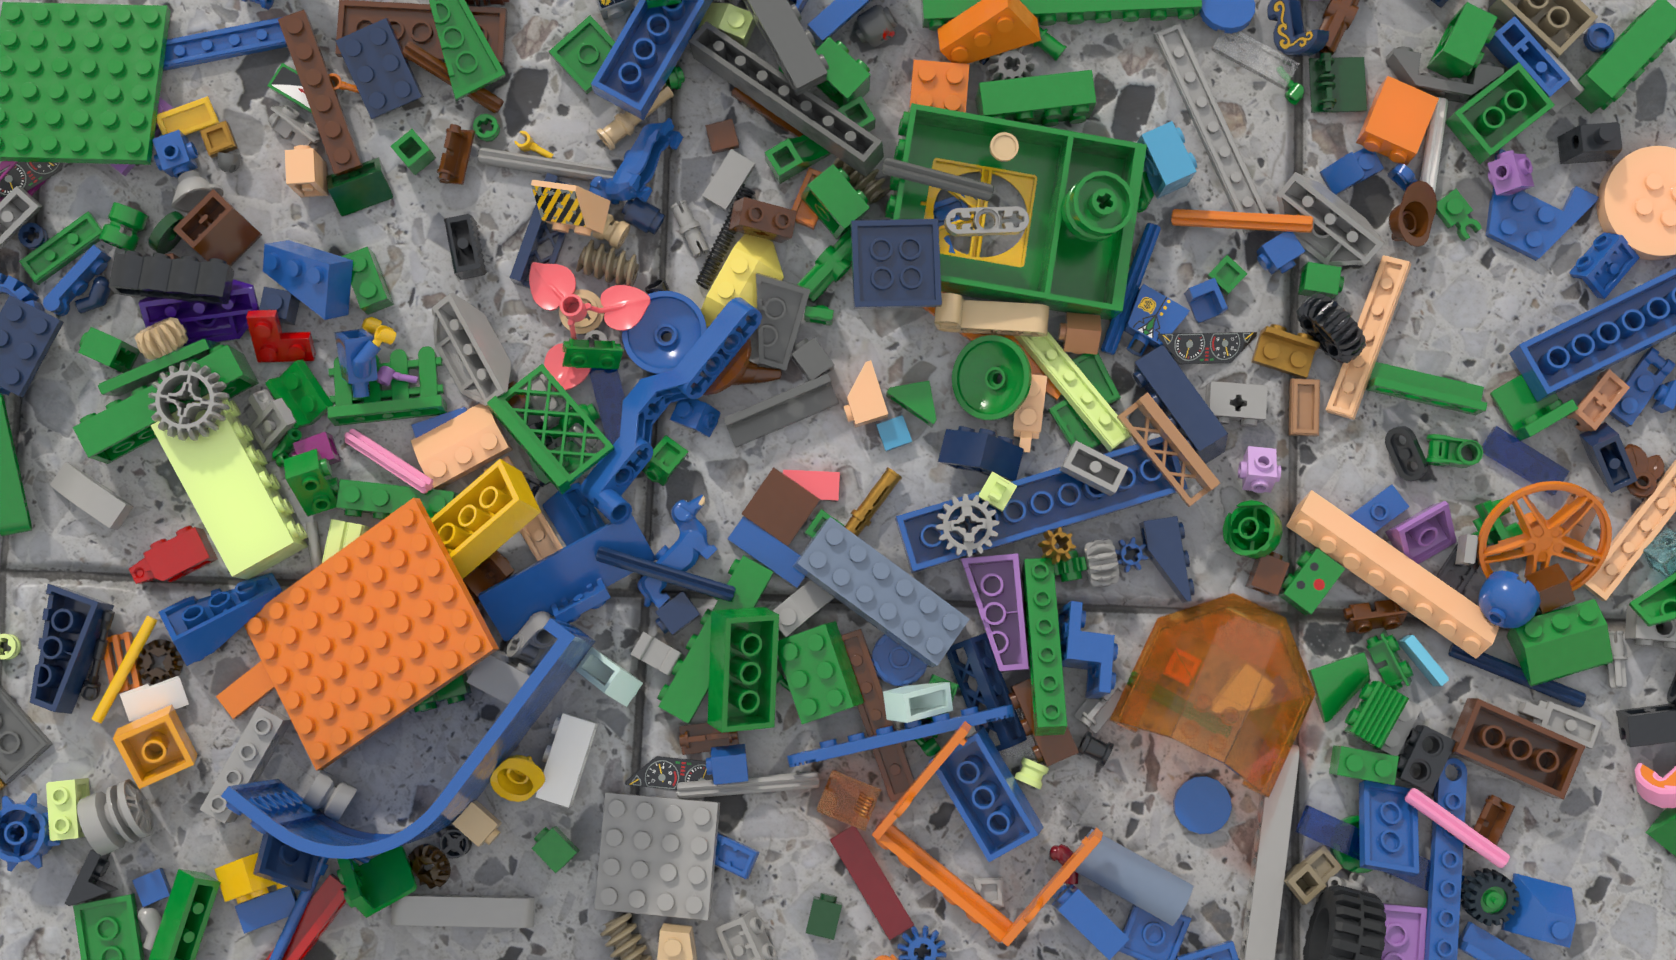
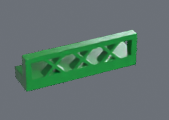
M1379 362L1375 363L1366 387L1367 391L1470 415H1478L1485 412L1487 408V402L1481 401L1484 390L1483 386Z

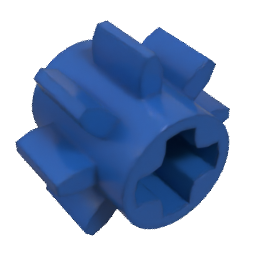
M1132 537L1127 545L1124 540H1119L1118 543L1121 548L1115 550L1118 564L1125 566L1124 573L1129 572L1132 565L1137 571L1141 570L1139 562L1148 559L1142 553V549L1146 545L1138 546L1135 544V537ZM1125 548L1128 551H1135L1136 554L1133 556V560H1126L1124 558V555L1127 554Z

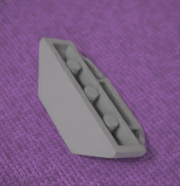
M1295 172L1277 193L1280 214L1313 217L1312 232L1293 233L1302 247L1325 265H1366L1385 243L1365 217L1323 184Z
M449 293L432 307V315L434 316V345L461 394L480 402L484 406H488L487 402L494 396L498 398L508 391L511 361L485 314L456 294Z

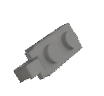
M1538 700L1537 705L1520 701L1517 710L1518 713L1531 717V722L1583 744L1588 749L1594 748L1602 722L1550 701Z

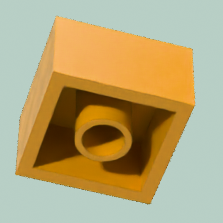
M169 705L117 728L113 737L139 789L193 766L198 755L173 705Z

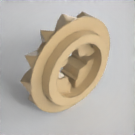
M584 289L575 290L574 294L579 296L585 304L590 303L592 306L604 308L600 298L595 293ZM559 307L560 320L565 328L570 331L567 323L568 319ZM587 311L591 319L584 318L580 322H575L576 334H587L599 328L604 318V313Z

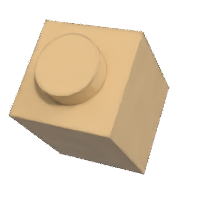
M477 800L472 801L453 822V825L478 847L484 843L490 845L501 833L498 827L502 822Z

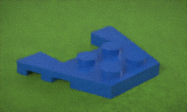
M1499 149V150L1496 152L1495 160H1497V155H1498V154L1503 153V152H1506V151L1503 150V149ZM1493 186L1492 199L1489 203L1486 236L1536 261L1554 245L1599 197L1575 186L1572 188L1563 209L1560 210L1524 191L1509 196L1496 195Z

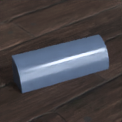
M1093 829L1090 830L1086 837H1088L1093 832ZM1104 835L1098 845L1075 870L1080 875L1171 926L1176 923L1182 914L1194 887Z

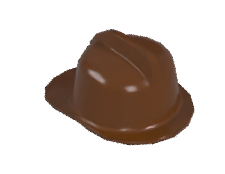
M1416 181L1408 186L1401 204L1391 211L1389 227L1392 232V240L1405 241L1414 247L1423 246L1428 241L1436 213L1437 200L1433 188L1427 182Z

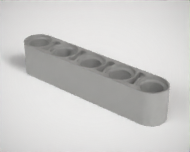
M410 893L392 903L391 925L534 927L535 897Z

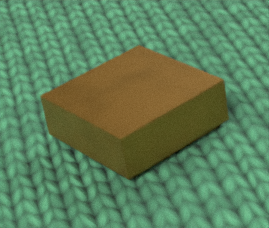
M227 121L199 130L208 155L211 158L217 157L218 152L227 153L238 149Z

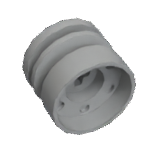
M130 779L119 782L118 786L108 787L106 794L96 792L80 799L77 804L78 819L84 836L95 852L101 856L123 848L125 840L129 843H134L139 838H146L152 835L154 831L153 818L147 800L136 783Z

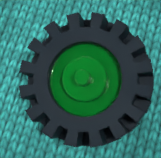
M1483 868V873L1476 870L1474 871L1476 876L1474 878L1468 875L1466 879L1470 881L1469 884L1462 883L1461 886L1465 890V892H1461V898L1464 900L1461 901V905L1465 908V911L1477 921L1487 926H1491L1492 923L1496 926L1501 925L1500 919L1504 922L1510 920L1506 915L1508 913L1514 915L1516 911L1512 909V906L1518 907L1519 901L1514 899L1519 897V892L1515 890L1517 888L1516 885L1494 869L1491 871L1488 868Z

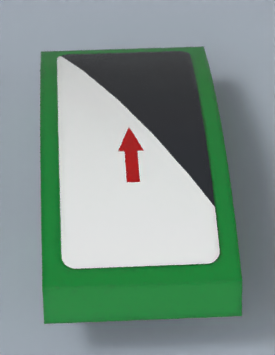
M282 63L267 86L272 91L312 114L297 71Z

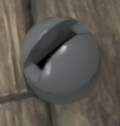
M218 152L217 162L219 168L224 172H235L240 166L241 155Z

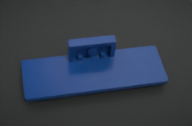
M631 514L630 518L621 525H615L611 522L479 593L478 598L503 640L509 641L526 624L530 616L536 612H548L556 620L571 623L576 621L582 613L603 606L606 600L611 598L607 587L633 572L598 562L596 555L600 547L603 546L654 562L656 560L653 557L654 553L633 515Z

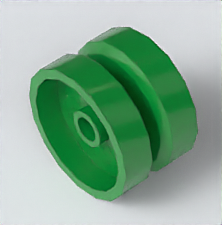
M1098 171L1083 177L1070 188L1064 196L1061 210L1063 221L1073 235L1087 242H1098L1105 240L1126 226L1132 218L1135 204L1133 193L1126 181L1117 174L1108 171Z

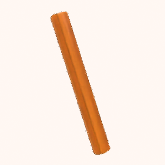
M1174 209L1171 216V223L1174 226L1310 233L1313 229V217L1303 215Z

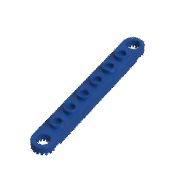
M1013 704L978 711L976 706L960 710L961 716L950 718L949 713L932 716L933 722L922 724L920 719L904 723V729L894 731L893 726L876 729L877 735L865 737L864 732L847 736V742L837 744L836 739L819 742L820 748L788 755L789 767L800 766L801 763L805 765V762L809 764L958 730L964 721L971 726L1002 720L1015 716Z
M1448 758L1434 788V802L1465 823L1467 768L1461 760ZM1450 764L1457 767L1456 770H1458L1457 778L1453 781L1449 780L1445 774V769ZM1433 820L1424 960H1457L1464 843Z

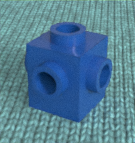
M180 130L152 139L157 152L154 155V160L160 171L163 170L170 177L178 178L182 173L198 168L195 160L198 158L196 147L193 142H189L188 137Z

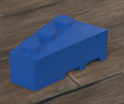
M290 240L264 244L263 272L324 320L349 315L353 260Z

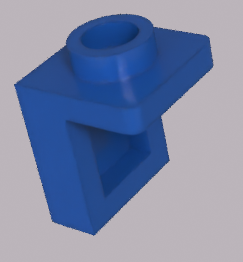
M687 398L677 402L670 420L710 437L718 424L721 412L705 402Z

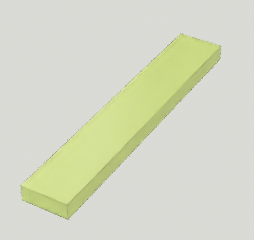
M1049 332L1044 337L1014 336L1109 452L1132 437L1117 419L1118 415Z

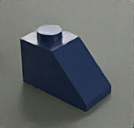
M1606 422L1600 424L1596 431H1586L1579 435L1589 460L1610 493L1638 481L1619 434Z

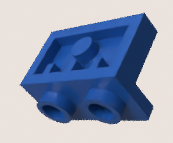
M1604 232L1594 240L1593 245L1577 260L1576 265L1569 274L1573 278L1583 279L1597 298L1605 299L1640 257L1628 245L1623 235Z

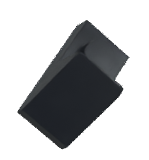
M94 849L90 850L64 904L73 906L118 890V888L99 880V877H102L109 867L110 862L107 860L111 853L101 856Z

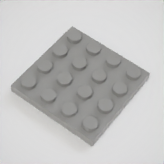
M606 792L594 909L710 920L720 802Z

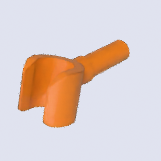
M335 73L329 74L335 83V90L342 89L359 93L356 85L342 81L340 76Z

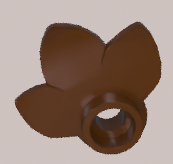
M1628 444L1625 450L1637 480H1644L1647 486H1641L1636 481L1626 487L1635 497H1648L1656 490V480L1663 475L1664 462L1660 455L1647 457L1642 448Z

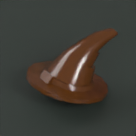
M749 338L703 395L717 394L731 385L765 383L778 380L782 376L781 369L760 367L750 361L752 348Z

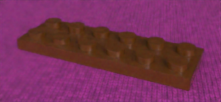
M339 0L336 40L388 18L402 50L407 43L412 42L442 62H445L430 4ZM468 6L500 65H504L507 9ZM336 43L335 54L337 57H342Z

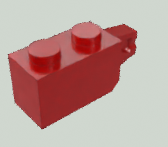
M191 525L186 526L176 532V537L168 541L167 539H161L150 545L151 549L143 553L145 558L129 568L135 583L143 584L155 579L172 583L218 560L204 529L192 527Z

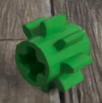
M1077 550L1068 552L1071 558L1066 562L1060 558V561L1054 565L1055 576L1060 575L1061 582L1082 579L1081 571L1088 570L1085 556L1078 557Z

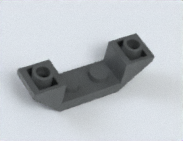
M1401 46L1393 48L1386 56V63L1399 81L1432 96L1446 98L1448 101L1464 103L1492 84L1504 73V68L1495 67V64L1492 62H1480L1477 68L1473 67L1465 83L1460 78H1449L1448 80L1437 78V75L1433 73H1422L1419 75L1421 53L1414 52L1410 47Z

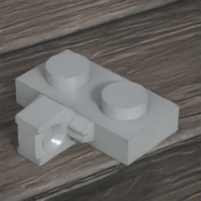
M264 389L252 393L248 398L258 416L249 428L263 451L273 448L296 423L292 411L286 406L283 399L274 400L269 392Z

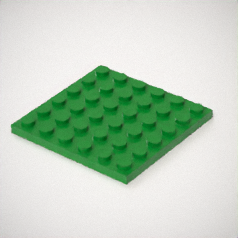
M2 2L0 15V161L151 165L152 139L155 136L171 13L168 6Z

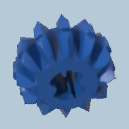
M927 925L923 926L922 934H918L916 926L911 927L914 935L912 938L907 933L902 934V938L908 944L899 943L897 945L899 950L906 951V953L898 956L899 960H937L936 957L946 958L947 955L945 951L937 950L946 945L945 941H935L939 935L937 930H934L930 936H927L929 931ZM921 944H926V949H930L929 953H924L923 957H918V953L914 952V949L920 948Z

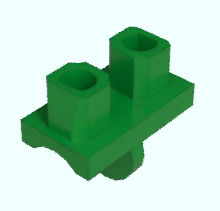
M1503 499L1492 502L1489 500L1474 506L1479 518L1473 520L1477 531L1471 533V535L1479 536L1485 519ZM1507 507L1496 519L1488 535L1487 545L1492 543L1495 545L1498 544V541L1523 534L1516 522L1504 527L1500 519L1501 516L1511 512L1510 507Z

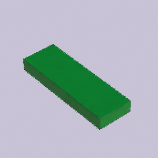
M88 211L19 262L32 280L40 285L91 248L93 244L98 243L103 228L92 213Z

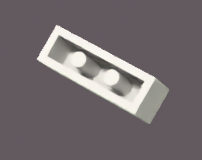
M562 713L561 718L557 717L555 719L551 734L555 735L552 746L547 745L542 760L546 762L543 772L545 782L537 791L536 798L568 808L573 805L599 723L567 713Z

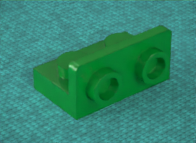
M303 359L295 361L279 377L269 379L265 383L275 400L282 398L286 406L292 411L293 417L296 420L293 426L296 429L315 424L328 411L327 407L334 406Z

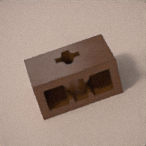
M743 197L734 202L729 230L783 243L792 239L797 211Z

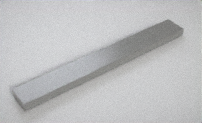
M1181 23L1156 32L1154 34L1155 41L1233 211L1268 214ZM1242 229L1244 235H1245V234H1248V233H1250V232H1252V231H1255V230Z

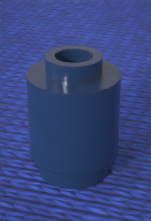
M638 197L634 200H628L621 212L625 214L624 221L646 234L650 232L655 235L665 218V215L660 213L661 209L649 202L641 201Z

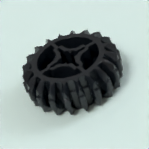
M1320 293L1308 297L1296 311L1297 319L1300 322V326L1305 330V334L1313 336V341L1320 343L1319 349L1324 351L1325 355H1329L1333 360H1337L1340 363H1349L1359 356L1366 347V339L1363 331L1358 327V323L1353 320L1344 308L1338 305L1337 301H1332L1329 296Z

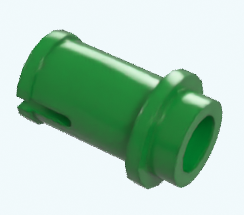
M1039 27L1041 41L1035 42L1033 47L1036 48L1038 46L1057 61L1067 46L1061 44L1047 33V28L1043 30Z

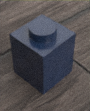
M264 287L259 310H277L280 323L295 325L300 300L286 290Z
M682 591L655 611L659 617L655 622L664 634L670 632L675 636L702 615L685 592Z

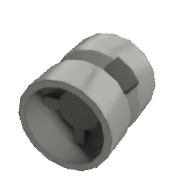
M321 770L302 803L315 810L322 808L323 815L338 822L356 793L357 788L344 781L338 784L336 783L335 776L325 770Z

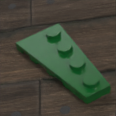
M429 0L455 101L505 77L504 70L466 1Z

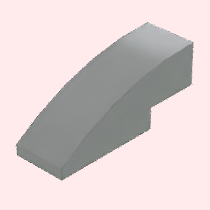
M69 462L64 463L50 484L57 492L110 529L118 530L134 507Z

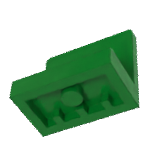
M1522 374L1490 392V396L1518 441L1537 434L1579 409L1573 399L1562 402L1557 394L1537 402Z

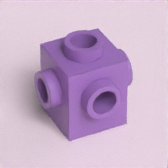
M1513 150L1498 154L1497 160L1488 163V178L1491 185L1494 186L1496 195L1509 196L1534 187L1531 175L1533 167L1526 154H1514Z

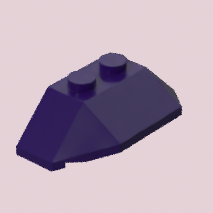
M234 279L229 304H211L201 301L188 302L149 297L138 302L145 328L170 317L178 318L179 322L183 324L188 337L187 342L183 346H188L202 339L216 342L240 339L249 328L246 320L248 311L259 310L254 286Z

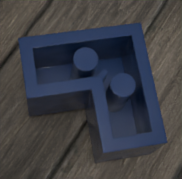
M959 426L958 430L946 429L938 462L955 469L976 471L987 476L994 472L1008 481H1015L1024 449L1014 445V440L1011 438L995 437L996 432L980 428L978 433L972 428Z

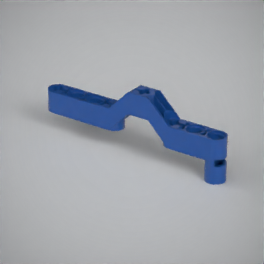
M736 297L728 302L674 370L640 379L623 400L620 436L613 444L615 449L598 462L585 478L580 488L581 494L594 507L599 509L612 524L621 525L632 514V506L621 495L653 456L651 439L652 426L670 403L687 398H700L760 325L762 320L760 311L744 299Z

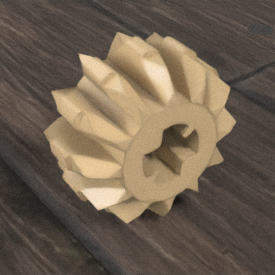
M170 317L141 330L135 336L138 349L145 358L153 360L182 347L187 342L188 337L183 324L179 322L178 318Z

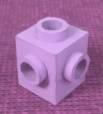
M1248 446L1243 460L1239 462L1238 478H1242V490H1249L1255 493H1271L1275 482H1279L1281 477V466L1277 465L1276 449Z

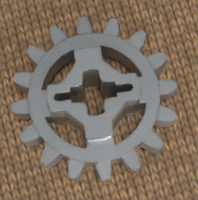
M963 494L962 501L960 502L954 496L952 497V506L948 504L942 506L946 514L937 515V518L943 521L942 524L936 526V530L943 531V534L938 539L939 541L947 540L949 542L945 548L947 551L955 547L957 556L961 554L962 550H965L967 557H971L974 549L979 554H982L983 544L989 548L993 545L989 537L998 536V533L993 531L992 527L998 526L999 521L992 520L991 518L996 513V510L988 511L986 509L989 501H985L983 504L978 503L979 495H976L971 501L967 494ZM972 507L979 510L984 518H978L972 512ZM960 508V517L957 520L948 521L950 515ZM965 518H969V523L977 525L970 530V533H966L965 528L958 526L965 521ZM986 530L984 537L974 544V535L978 531ZM956 532L962 538L963 544L954 540L950 533Z

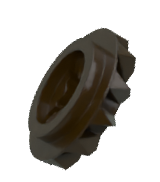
M158 639L144 645L138 656L136 668L139 670L142 679L154 685L179 676L183 668V659L173 642ZM153 655L157 657L166 656L163 661L165 669L160 667L152 669L155 664Z
M421 844L409 854L408 858L413 875L419 879L420 886L427 884L429 889H432L436 886L441 887L448 881L451 874L450 863L446 855L439 848L430 844ZM434 864L431 870L424 869V865Z

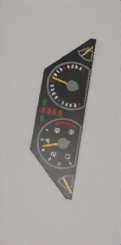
M18 162L0 181V197L5 198L16 186L22 187L27 192L60 172L63 163ZM9 166L0 171V176Z
M1257 332L1158 334L1160 341L1181 364L1231 363L1257 336Z
M656 756L631 776L625 785L677 790L679 782L713 780V775H707L706 761Z

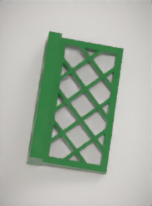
M543 364L521 379L505 394L498 398L494 396L487 402L493 415L561 494L571 488V483L615 449ZM543 374L548 380V390H532L533 381ZM552 386L557 390V392H552ZM516 394L526 395L525 409L512 408L507 401ZM531 396L547 397L545 410L529 409ZM551 397L563 398L566 401L565 412L549 411ZM570 407H571L576 413H571V412H570ZM518 414H524V419L522 420ZM528 415L544 416L543 430L530 429L527 425ZM549 416L565 417L563 431L547 430ZM569 418L582 419L584 422L583 433L567 432ZM588 427L594 434L588 433ZM536 435H542L541 441ZM546 436L562 437L561 451L548 450L545 446ZM566 438H583L581 452L565 451ZM587 439H598L605 446L598 453H585ZM554 456H560V461L558 462ZM564 456L580 458L579 468L571 474L563 467ZM585 458H590L588 461L584 463Z

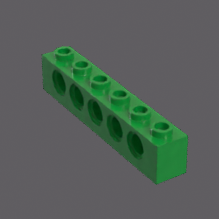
M1052 558L1024 559L1022 580L1035 736L1064 735L1067 728L1054 565L1052 564Z

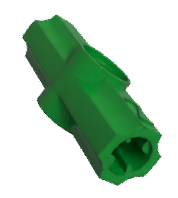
M851 228L847 230L834 246L830 245L815 261L816 265L797 284L811 289L808 300L814 303L833 282H838L851 268Z

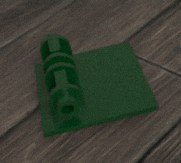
M1322 53L1320 58L1308 59L1311 113L1367 112L1364 57L1332 58L1331 53Z

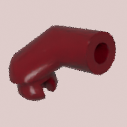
M1062 844L1052 846L1049 852L1050 858L1053 861H1058L1062 866L1073 854L1068 846ZM1074 871L1064 884H1078L1079 873Z

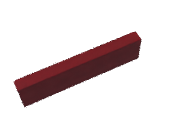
M852 825L830 839L832 845L888 939L891 940L914 926V923L856 826Z

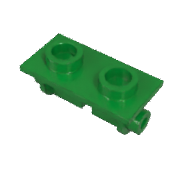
M569 338L568 341H563L562 349L565 354L562 367L619 369L623 349H621L620 344H616L613 340H594V347H589V340Z
M1383 630L1380 634L1381 639H1378L1377 635L1366 639L1368 643L1366 648L1375 664L1384 660L1388 664L1378 669L1386 685L1394 690H1398L1403 687L1401 682L1404 681L1406 686H1410L1412 682L1411 676H1414L1407 660H1401L1397 652L1400 650V646L1394 635H1388L1387 631Z

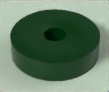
M174 211L161 219L149 237V247L161 254L171 251L182 239L173 228L184 216L178 211Z

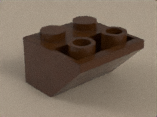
M214 189L173 228L206 261H209L211 258L222 259L230 267L262 236L245 217Z

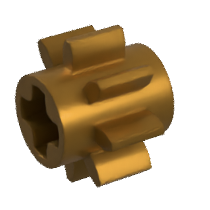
M1061 527L1055 529L1054 533L1050 530L1043 533L1046 540L1038 543V546L1042 547V559L1046 557L1052 558V564L1055 565L1060 561V558L1064 562L1071 558L1068 552L1076 548L1072 544V533L1066 534L1062 532ZM1056 543H1058L1060 546L1058 547V549H1056L1054 546Z

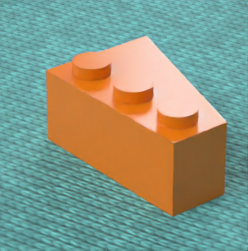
M981 0L937 29L940 52L951 63L969 64L1041 41L1038 19L1020 0Z

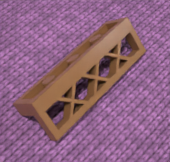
M1148 392L1117 416V419L1188 507L1220 484L1219 480ZM1137 408L1145 416L1144 428L1133 427L1126 418ZM1149 422L1155 429H1149ZM1138 432H1144L1143 438ZM1148 433L1159 434L1163 438L1162 450H1154L1147 444ZM1167 445L1173 452L1167 451ZM1156 454L1162 455V459L1160 460ZM1166 455L1179 458L1182 462L1180 473L1169 472L1165 467ZM1185 467L1191 474H1185ZM1174 477H1180V482L1178 483ZM1184 478L1195 479L1203 489L1190 498L1183 489Z

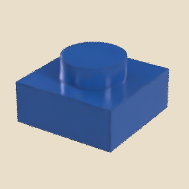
M1676 380L1661 384L1653 397L1656 401L1652 409L1660 413L1674 409L1676 405Z

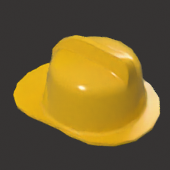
M524 755L509 756L493 771L490 777L493 790L500 797L514 802L528 800L545 782L544 773L532 761V757Z

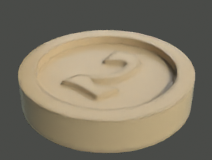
M998 133L990 142V153L998 161H1010L1018 153V141L1010 133Z

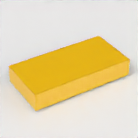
M209 96L157 114L156 121L162 136L180 130L184 135H188L220 123Z

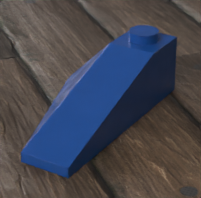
M273 573L239 582L235 589L222 592L218 588L211 591V596L196 600L195 596L185 598L158 613L183 661L188 666L214 653L261 611L266 603L280 594L282 589Z

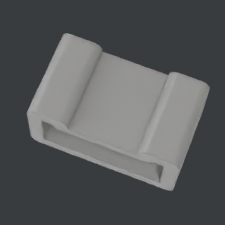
M643 632L631 655L671 676L674 666L683 653Z

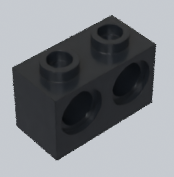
M1417 725L1416 728L1411 729L1405 741L1408 745L1404 753L1398 755L1396 778L1422 792L1432 793L1456 741L1425 725ZM1426 737L1431 738L1433 742V748L1428 753L1423 749V741ZM1414 763H1418L1421 768V773L1417 778H1413L1410 773V768Z

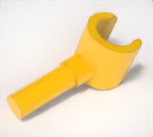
M526 131L519 132L527 139L524 144L514 141L521 151L528 152L532 150L545 158H553L554 154L534 143L533 138Z

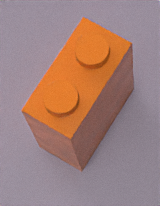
M1387 76L1376 92L1356 143L1362 145L1368 151L1378 152L1389 157L1395 163L1408 165L1418 152L1439 98Z

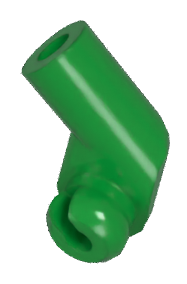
M1146 171L1143 172L1138 213L1147 209L1154 196Z
M289 429L272 452V460L276 461L278 467H284V459L289 458V454L294 449L293 443L301 439L302 433L299 429Z

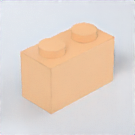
M307 145L294 146V150H285L286 184L300 197L329 196L326 176H328L327 162L313 148Z

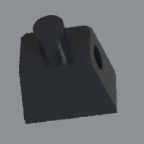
M1618 122L1579 125L1557 137L1560 164L1613 161L1622 151L1621 131ZM1574 142L1579 144L1577 149L1574 146Z

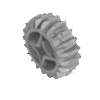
M182 362L180 363L179 370L174 366H169V376L163 372L159 373L163 381L161 384L158 382L152 383L153 387L157 388V392L148 394L149 398L155 400L148 407L152 411H157L151 418L153 421H160L158 425L160 430H167V435L173 438L178 435V439L185 441L188 436L191 440L197 441L199 433L203 437H209L208 428L215 431L219 430L215 422L217 419L220 421L226 420L220 413L221 410L227 411L230 409L228 405L222 403V401L229 399L230 396L228 393L221 392L227 386L222 381L218 382L220 378L218 373H211V368L207 366L200 368V364L193 362L190 367L187 363ZM199 380L206 385L210 400L201 397V388L198 387ZM183 382L181 390L176 393H172L173 390L180 383ZM191 398H193L194 400L200 403L193 402L192 404L188 403L187 405H185L184 403L178 400L186 401L191 400ZM169 403L177 406V416L180 417L179 423L172 417ZM207 410L199 420L195 421L198 412Z

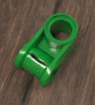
M1428 434L1426 440L1429 441L1426 458L1428 465L1468 468L1482 459L1483 448L1477 441L1453 438L1440 434ZM1463 447L1468 448L1472 452L1471 461H1467L1462 457L1461 450Z

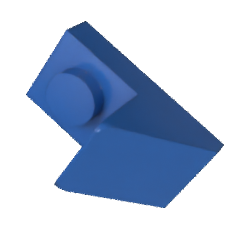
M1363 148L1355 153H1348L1320 171V174L1328 189L1337 195L1381 172L1384 167L1375 152Z

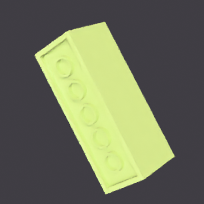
M209 394L202 397L206 400H210ZM227 399L222 401L230 409L227 411L221 410L220 414L226 420H216L215 423L218 425L219 430L215 431L208 428L209 437H203L199 433L197 441L191 440L189 436L185 441L179 440L178 435L174 438L167 435V430L162 431L158 428L160 421L152 424L151 427L232 577L249 580L308 547L305 541L308 538L305 529L300 523H295L291 515L294 513L292 505L286 498L282 499L278 491L281 488L280 483L274 474L269 475L265 467L268 464L267 459L260 449H255L252 443L254 436L246 424L242 425L238 418L241 412L233 400L229 401ZM207 410L198 412L195 421L199 420ZM176 411L171 415L174 418V420L177 423H179L180 417L177 416L178 411Z

